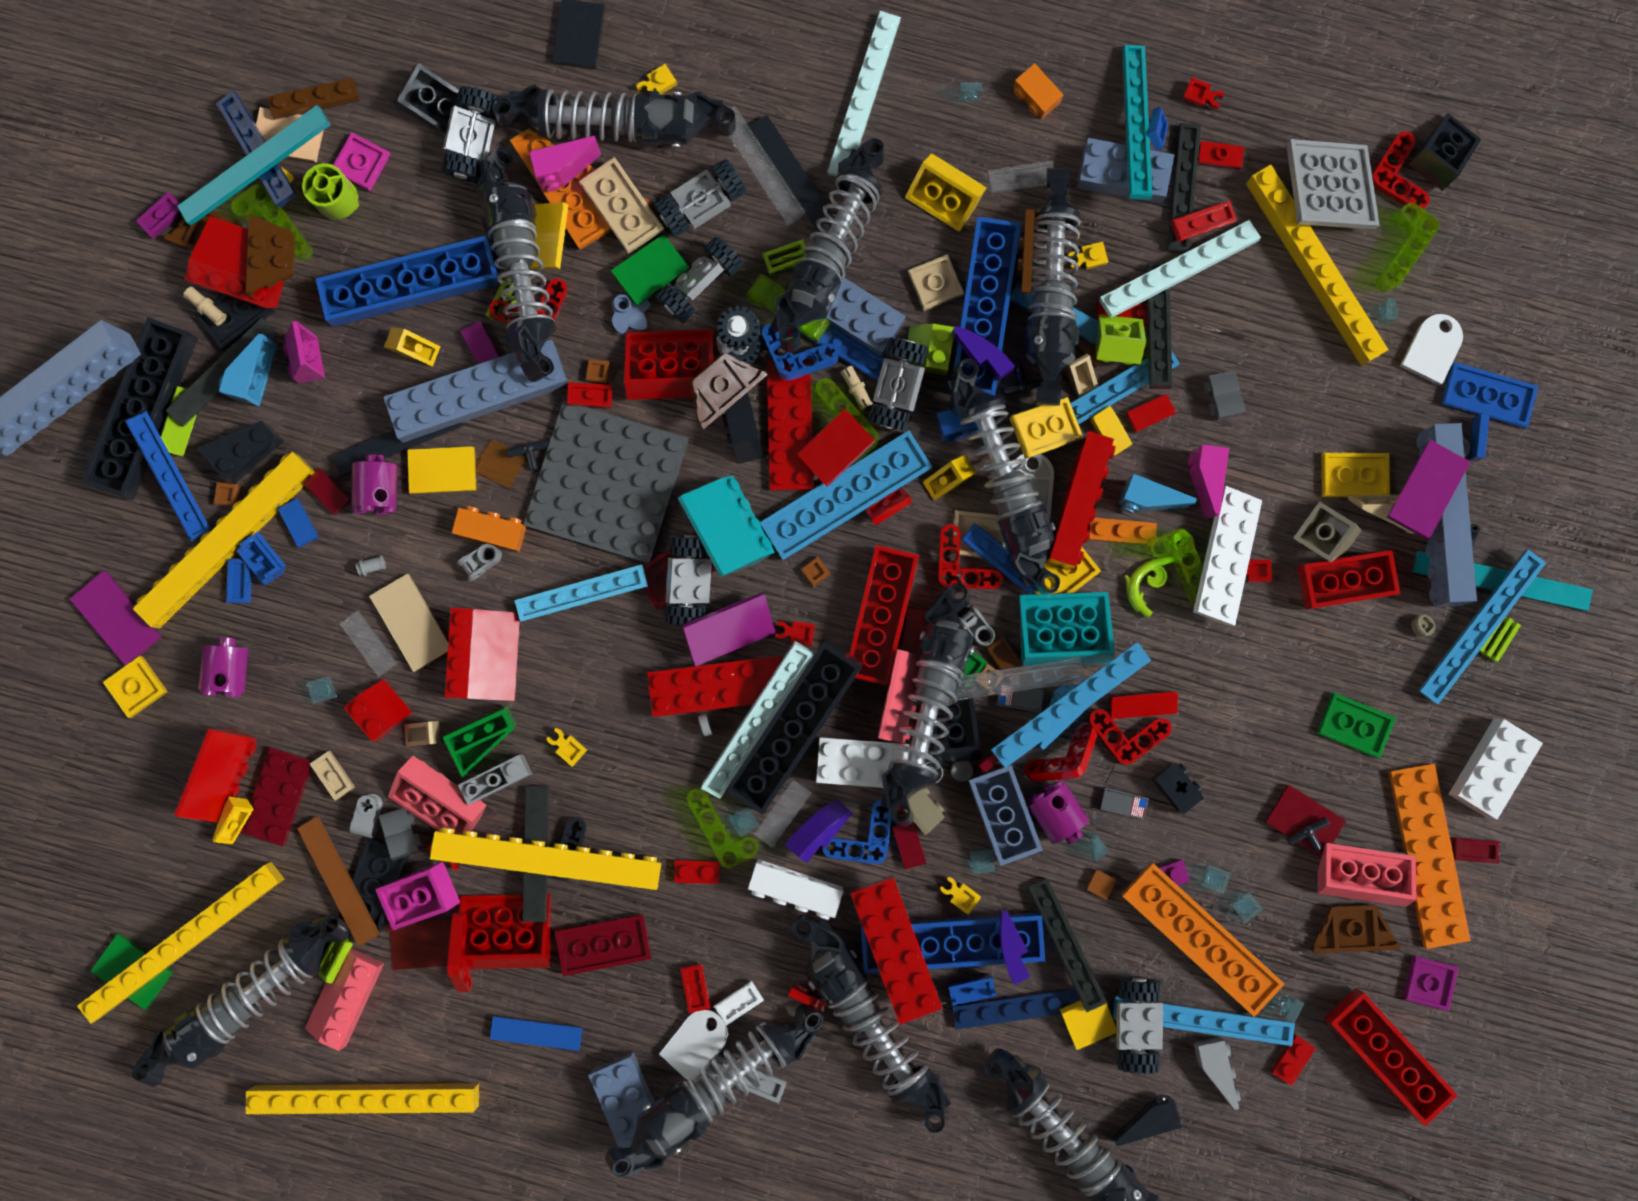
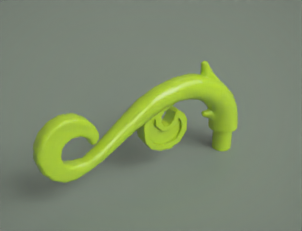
M1176 531L1169 538V548L1172 552L1177 551L1176 543L1178 541L1186 543L1187 548L1185 552L1152 559L1139 566L1133 572L1131 578L1127 575L1124 576L1127 586V597L1131 606L1137 613L1140 612L1146 618L1153 612L1146 606V602L1143 600L1144 593H1139V584L1145 574L1153 571L1155 577L1147 576L1148 585L1152 588L1163 586L1167 580V573L1161 566L1181 561L1193 553L1195 540L1186 531Z

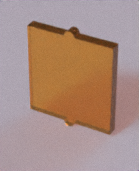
M492 439L486 452L482 453V459L475 471L510 489L516 476L521 473L520 469L526 456L520 455L508 458L506 450L511 448Z

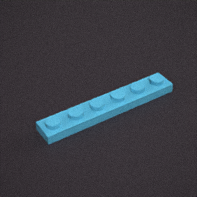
M638 565L517 599L515 604L520 622L648 587L643 566Z

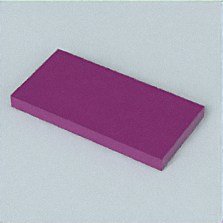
M1429 440L1386 518L1428 540L1465 474L1470 461Z
M103 570L70 598L72 603L125 666L138 656H141L162 638L155 628L150 627L133 610L136 605L108 571Z
M763 592L681 625L691 660L695 667L776 633Z

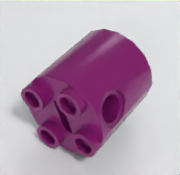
M366 455V461L352 463L351 508L353 509V514H366V512L374 511V515L386 516L388 513H395L397 509L398 465L384 462L383 455Z
M217 637L216 646L202 645L198 690H201V695L215 696L221 691L224 692V696L241 697L242 693H245L249 648L235 647V638ZM221 675L226 677V683L223 686L219 683Z
M1062 780L1048 784L1044 787L1045 792L1036 793L1026 800L1028 808L1052 844L1065 839L1069 845L1083 836L1080 829L1090 820L1067 784Z

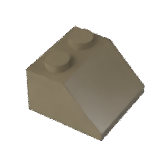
M1319 502L1296 533L1294 539L1329 562H1332L1350 548L1362 530L1354 522Z
M927 787L909 798V803L914 813L913 821L925 836L945 818L942 814L944 809L937 800L932 802L927 796L930 794Z

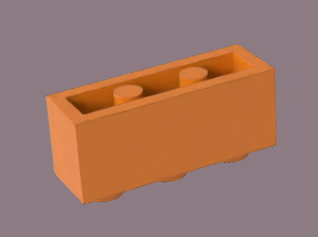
M466 506V509L458 508L452 534L520 552L526 531V526L521 524L522 520L509 517L508 520L500 519V514L487 511V515L478 513V508Z

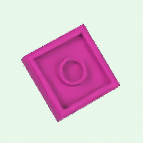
M351 132L333 165L339 168L349 181L371 191L391 154L389 151Z

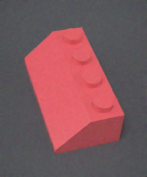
M902 650L896 651L877 738L905 743V739H910V735L900 732L899 728L912 729V727L908 726L910 717L905 716L903 712L916 711V705L908 698V695L915 694L916 692L915 683H913L912 679L917 678L919 667L916 664L917 654Z
M412 756L397 772L388 798L401 807L406 808L407 811L412 812L413 815L440 832L441 828L455 829L454 834L463 835L464 831L473 830L486 807V804L481 800L467 805L458 785L415 756Z
M1326 843L1318 869L1317 894L1407 907L1416 901V856Z
M351 948L333 983H325L305 1029L318 1042L337 1051L346 1047L384 963Z

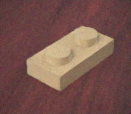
M331 751L326 752L310 763L334 801L355 788Z

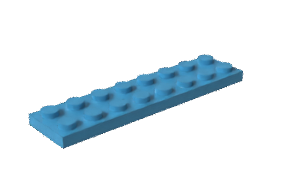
M907 431L847 468L828 487L824 483L761 521L760 524L782 560H785L897 489L932 469V465L911 432Z

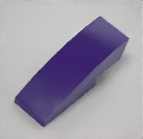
M958 326L953 328L951 334L969 358L977 363L978 368L986 364L998 381L1013 371L1014 364L995 345L967 329Z
M836 799L805 822L793 834L785 846L798 858L807 863L820 846L825 848L853 812Z
M1002 908L1000 909L999 916L1001 953L1009 977L1015 985L1031 977L1020 955L1028 951L1007 910Z

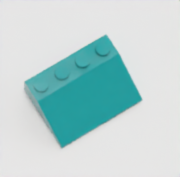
M733 475L721 478L678 497L720 577L755 565L775 553L770 540L763 532L759 520L755 517L750 508V503L745 499L740 490V485Z
M1108 592L1019 596L1022 667L1107 664L1113 660L1115 649Z

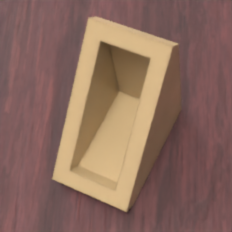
M1088 354L1071 362L1064 369L1079 398L1099 387Z
M439 721L404 725L406 747L441 743Z

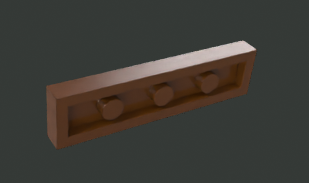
M354 78L268 96L270 111L274 120L306 113L316 105L321 109L360 101Z

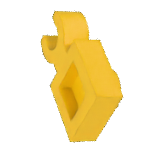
M666 64L647 74L648 82L641 81L636 87L638 91L645 88L647 90L659 91L660 94H663L676 86L677 81Z
M1103 242L1082 246L1081 253L1075 257L1078 266L1080 267L1081 264H1085L1086 270L1108 264ZM1075 251L1070 252L1067 257L1072 256ZM1073 264L1070 266V270H1074Z
M555 728L554 731L559 735L558 740L554 741L551 737H547V741L551 745H558L559 748L556 753L573 767L588 749L572 735L565 739L563 731Z
M947 877L946 879L952 884L951 888L945 889L940 886V890L944 894H952L950 902L969 915L981 896L964 883L957 887L955 880Z

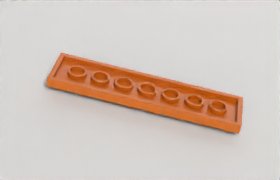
M1431 763L1388 771L1404 853L1416 856V901L1414 903L1423 948L1429 949L1471 941L1435 764Z
M1150 862L1121 894L1254 1017L1285 985L1153 862Z

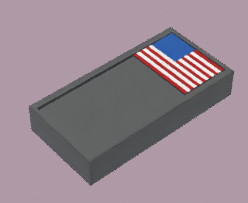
M1000 683L996 705L1041 712L1044 690Z
M1104 787L1099 809L1144 820L1149 798Z

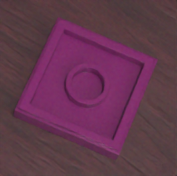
M1412 955L1403 999L1449 1011L1459 967Z

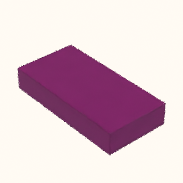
M480 321L460 331L478 364L499 358Z

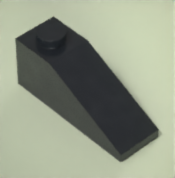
M1156 1096L1153 1098L1154 1101L1148 1102L1112 1136L1115 1145L1121 1146L1182 1128L1175 1101L1171 1096Z

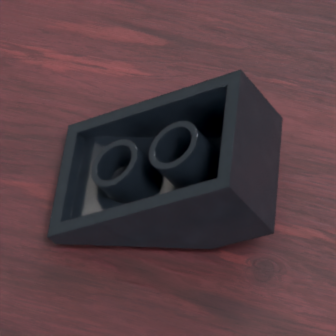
M417 63L412 67L392 104L414 118L446 134L451 108L456 106L459 90Z
M1447 113L1415 153L1409 165L1428 179L1432 185L1443 191L1460 175L1482 139Z
M972 687L955 690L954 694L957 697V702L947 707L952 712L953 718L946 722H940L949 731L947 736L935 738L945 748L944 752L936 755L940 765L982 759ZM938 710L937 718L949 716L944 710ZM934 726L933 734L944 733V730L939 726ZM934 743L935 750H940V747Z

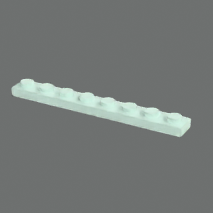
M882 11L879 13L828 169V175L837 177L838 163L849 157L852 148L857 150L860 146L901 17Z
M1250 220L1105 294L1100 297L1099 302L1108 316L1112 318L1255 244L1261 237Z
M794 641L701 784V789L719 799L722 797L726 788L813 658V651Z

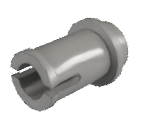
M380 555L365 561L359 560L356 563V569L359 576H367V573L386 569V564L383 556Z

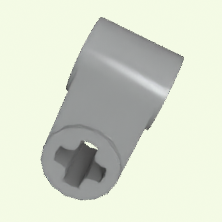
M484 544L472 553L462 557L457 564L463 567L470 582L498 564L502 558V552L494 545ZM489 549L494 551V556L491 560H487L485 557L486 551Z
M971 605L970 610L959 617V619L973 636V641L980 647H987L994 640V631L981 613ZM980 631H987L989 633L990 640L988 642H981L979 640L978 633Z
M371 793L358 799L354 817L350 824V833L374 838L378 829L379 816L383 804L379 795ZM370 800V804L373 805L372 808H370V805L366 804L367 801Z

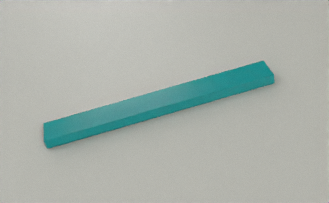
M1123 45L1122 63L1129 199L1151 200L1152 176L1150 137L1148 135L1149 116L1145 46Z
M316 105L179 204L178 208L186 222L192 226L329 127L331 124L322 109Z
M1417 551L1412 573L1428 576L1430 558L1426 556V552ZM1474 563L1476 587L1494 591L1508 571ZM1535 577L1521 597L1581 611H1589L1593 589Z

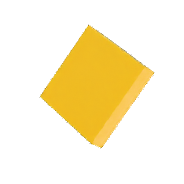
M138 656L103 682L128 718L134 717L168 692L143 656Z
M1081 1001L1060 1009L1076 1050L1116 1033V1026L1107 1004L1087 1013Z

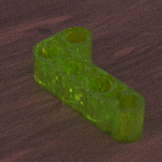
M256 184L232 201V212L244 222H249V215L256 217L262 215L268 222L285 229L291 228V231L296 236L295 242L301 245L300 251L295 245V257L298 260L306 261L312 256L313 249L285 209L275 205L264 185ZM266 193L265 198L259 201V197ZM248 206L247 211L241 213L242 208ZM278 210V215L271 218L272 213Z
M1414 203L1406 204L1395 214V224L1407 232L1408 235L1376 280V287L1382 293H1389L1402 283L1439 229V221ZM1404 212L1411 216V220L1405 217ZM1422 225H1426L1429 229V232H1426L1423 229ZM1410 242L1416 244L1417 250L1411 247ZM1398 259L1404 262L1405 267L1399 265ZM1392 274L1395 275V276L1392 277V279H1391L1390 282L1388 283V280H1389L1388 277H1389L1390 275H1392Z
M759 274L745 297L759 307L763 305L776 314V298L782 295L785 289L768 277ZM824 318L799 326L798 329L812 340L819 342L829 327L830 322Z
M828 378L819 380L816 384V396L834 417L838 416L842 411L835 410L834 404L843 402L846 405L845 409L860 421V425L876 441L851 464L854 465L875 449L879 439L878 434L832 380ZM822 387H824V388L830 387V388H829V393H830V395L833 397V398L831 399V401H830V396L827 394V392L821 393V392H822Z
M1172 529L1149 539L1145 544V552L1153 558L1171 556L1189 602L1194 608L1198 593L1195 590L1199 588L1203 566L1189 533L1184 529ZM1177 533L1181 536V542L1178 545L1174 542V536ZM1156 542H1159L1161 545V551L1158 554L1153 549ZM1184 554H1188L1190 558L1187 565H1184L1182 562ZM1193 574H1196L1198 582L1193 586L1191 577Z
M694 788L688 793V804L723 867H735L757 854L760 844L756 837L746 836L736 842L733 841L705 790ZM694 792L698 795L702 794L701 802L703 806L708 803L709 807L698 812L697 809L701 806L698 801L693 802ZM704 812H711L714 815L713 823L707 824L703 821ZM720 831L725 835L723 843H716L714 841L713 834ZM750 840L755 843L756 847L753 852L744 850L743 843ZM725 852H733L736 860L733 863H727L724 860Z

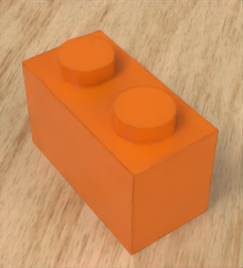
M1035 63L1015 80L1013 86L1015 95L1020 100H1024L1028 104L1030 112L1035 116L1038 115L1041 120L1061 103L1064 96Z

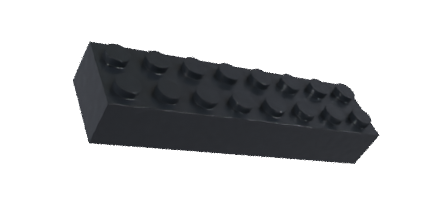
M147 317L136 344L141 355L134 359L126 369L82 482L131 500L135 499L148 462L125 421L147 411L160 435L168 413L166 410L170 407L176 386L179 387L198 337L182 329Z
M826 639L726 788V791L763 815L864 666V663Z

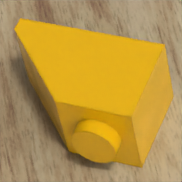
M391 327L384 345L385 348L401 356L432 367L441 347L406 329Z
M965 454L949 462L923 481V484L933 500H936L967 481L977 472Z

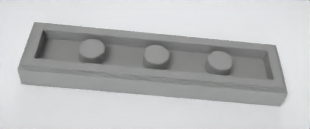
M717 1054L714 1058L724 1070L730 1066L725 1056ZM710 1063L705 1071L710 1077L714 1078L718 1074L712 1063ZM755 1069L760 1079L759 1087L754 1086L746 1077L743 1078L748 1092L776 1103L780 1102L787 1080L774 1075L767 1077L759 1069Z

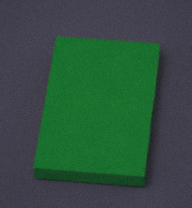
M663 234L612 269L611 274L638 307L657 294L667 283L671 284L680 275L687 273L690 268Z
M1332 692L1316 734L1381 759L1396 717Z
M119 933L90 972L108 983L147 954V952ZM170 968L165 969L128 997V999L143 1010L148 1009L174 971Z

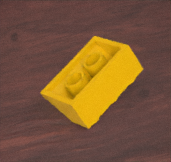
M931 153L922 163L905 198L960 232L978 205L987 187Z

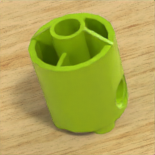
M322 163L313 166L305 174L302 182L305 197L328 219L334 221L347 218L359 207L357 189L339 168L332 164Z

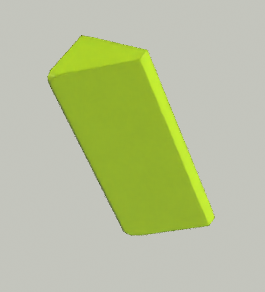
M176 386L170 406L187 389ZM167 413L160 436L169 453L184 456L196 415L183 427L175 418Z

